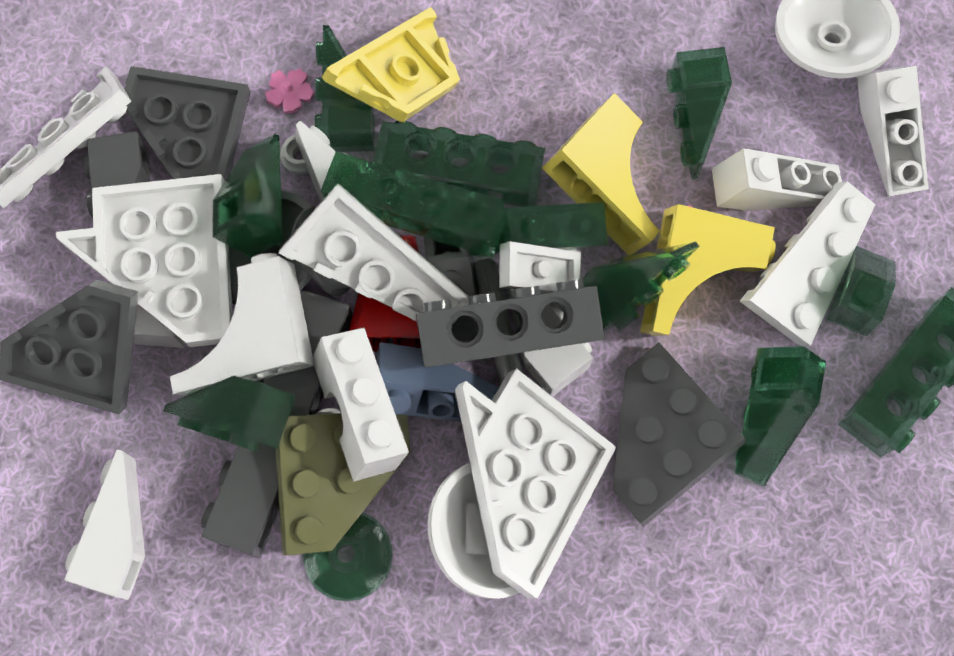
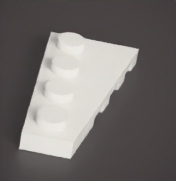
M107 66L96 75L101 82L91 92L87 93L82 89L71 100L73 105L69 110V114L64 119L52 118L42 128L38 136L39 143L35 147L31 144H26L0 169V205L3 208L12 201L18 202L24 199L32 190L33 183L44 174L49 176L55 173L64 163V157L75 148L82 149L87 146V139L94 138L96 135L95 131L107 121L109 123L115 122L126 112L127 105L131 100L118 78Z
M848 181L834 185L835 187L828 192L807 218L808 224L800 234L792 236L784 246L787 250L776 263L769 264L767 269L760 275L762 280L755 289L747 291L740 300L742 304L800 346H811L875 206L870 199Z
M338 183L279 250V254L291 260L295 259L313 268V271L348 285L354 288L356 292L370 299L372 297L417 321L416 313L425 312L424 303L450 299L452 308L469 305L467 294Z

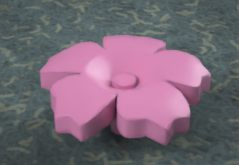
M301 68L296 71L290 70L288 72V79L280 70L272 73L269 83L272 90L265 92L267 103L275 108H280L283 105L285 114H294L297 110L302 109V102H311L315 94L310 83H306L307 73L303 72Z

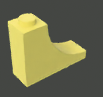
M614 93L591 114L542 169L628 256H631L652 242L660 230L653 224L641 206L633 186L630 171L632 143L643 122Z
M680 204L665 209L640 333L653 336L669 335L674 318L684 300L698 285L708 278L723 271L755 272L767 269V265L772 261L776 249L775 241L772 240L775 227Z

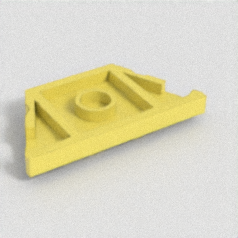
M431 7L327 67L322 76L326 83L401 123L453 90L460 81L455 65L449 58V49L445 38H438L433 23L437 16Z

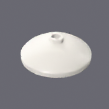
M782 0L776 15L775 32L785 54L803 69L824 77L852 78L874 71L889 59L899 39L900 21L896 9L890 0Z
M470 463L452 472L442 482L432 500L428 516V537L433 556L444 575L455 586L466 593L488 599L516 595L519 593L517 590L493 574L489 555L465 553L467 503L479 504Z

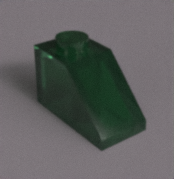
M856 246L826 320L864 336L871 333L882 323L896 285L895 261Z

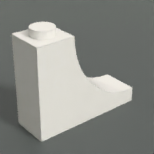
M266 253L251 258V264L237 267L238 295L230 325L217 346L204 359L193 367L170 376L173 394L194 397L315 366L295 265L279 257L275 253Z

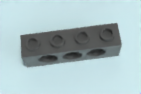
M583 279L556 283L558 292L540 294L539 286L513 289L514 298L496 301L495 292L468 296L469 305L452 308L450 299L424 303L425 312L416 313L423 365L427 368L605 340L597 286L584 288ZM550 302L559 305L563 312V319L555 328L547 327L541 318L542 309ZM505 309L515 311L520 320L517 331L511 335L501 333L496 323L499 313ZM463 315L470 317L476 325L474 337L466 342L456 340L451 330L454 320Z

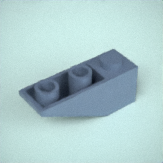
M379 343L375 359L395 414L461 422L455 393L458 384L467 381L491 401L499 387L454 364L425 368L421 348Z

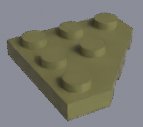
M341 413L274 418L282 554L289 556L332 551L396 470L353 482L339 441L343 433ZM395 414L409 451L400 463L401 465L410 454L408 416Z

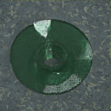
M362 513L332 551L304 554L305 571L314 587L325 596L339 601L360 600L374 593L386 580L392 566V544L383 526L371 516ZM344 546H351L355 551L354 558L349 562H341L338 557L340 549Z

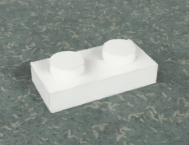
M517 242L500 244L499 288L513 290L539 286L540 293L543 294L558 292L556 283L580 279L581 252Z

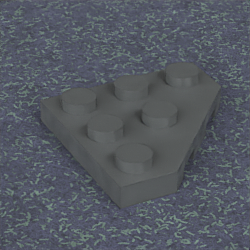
M131 66L124 88L131 100L127 105L126 111L172 179L221 174L225 181L226 191L251 93L248 84Z
M95 280L0 342V380L120 414L127 407L139 291Z
M660 342L626 369L613 491L643 527L747 442L739 430Z

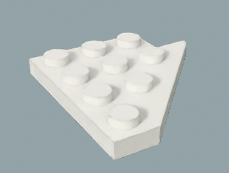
M216 174L92 188L93 228L56 232V238L111 284L139 291L137 305L189 347L218 344L233 317L225 181L222 175Z
M514 369L508 372L492 401L467 381L458 384L455 393L493 574L527 599H537L610 461L616 446L518 369Z

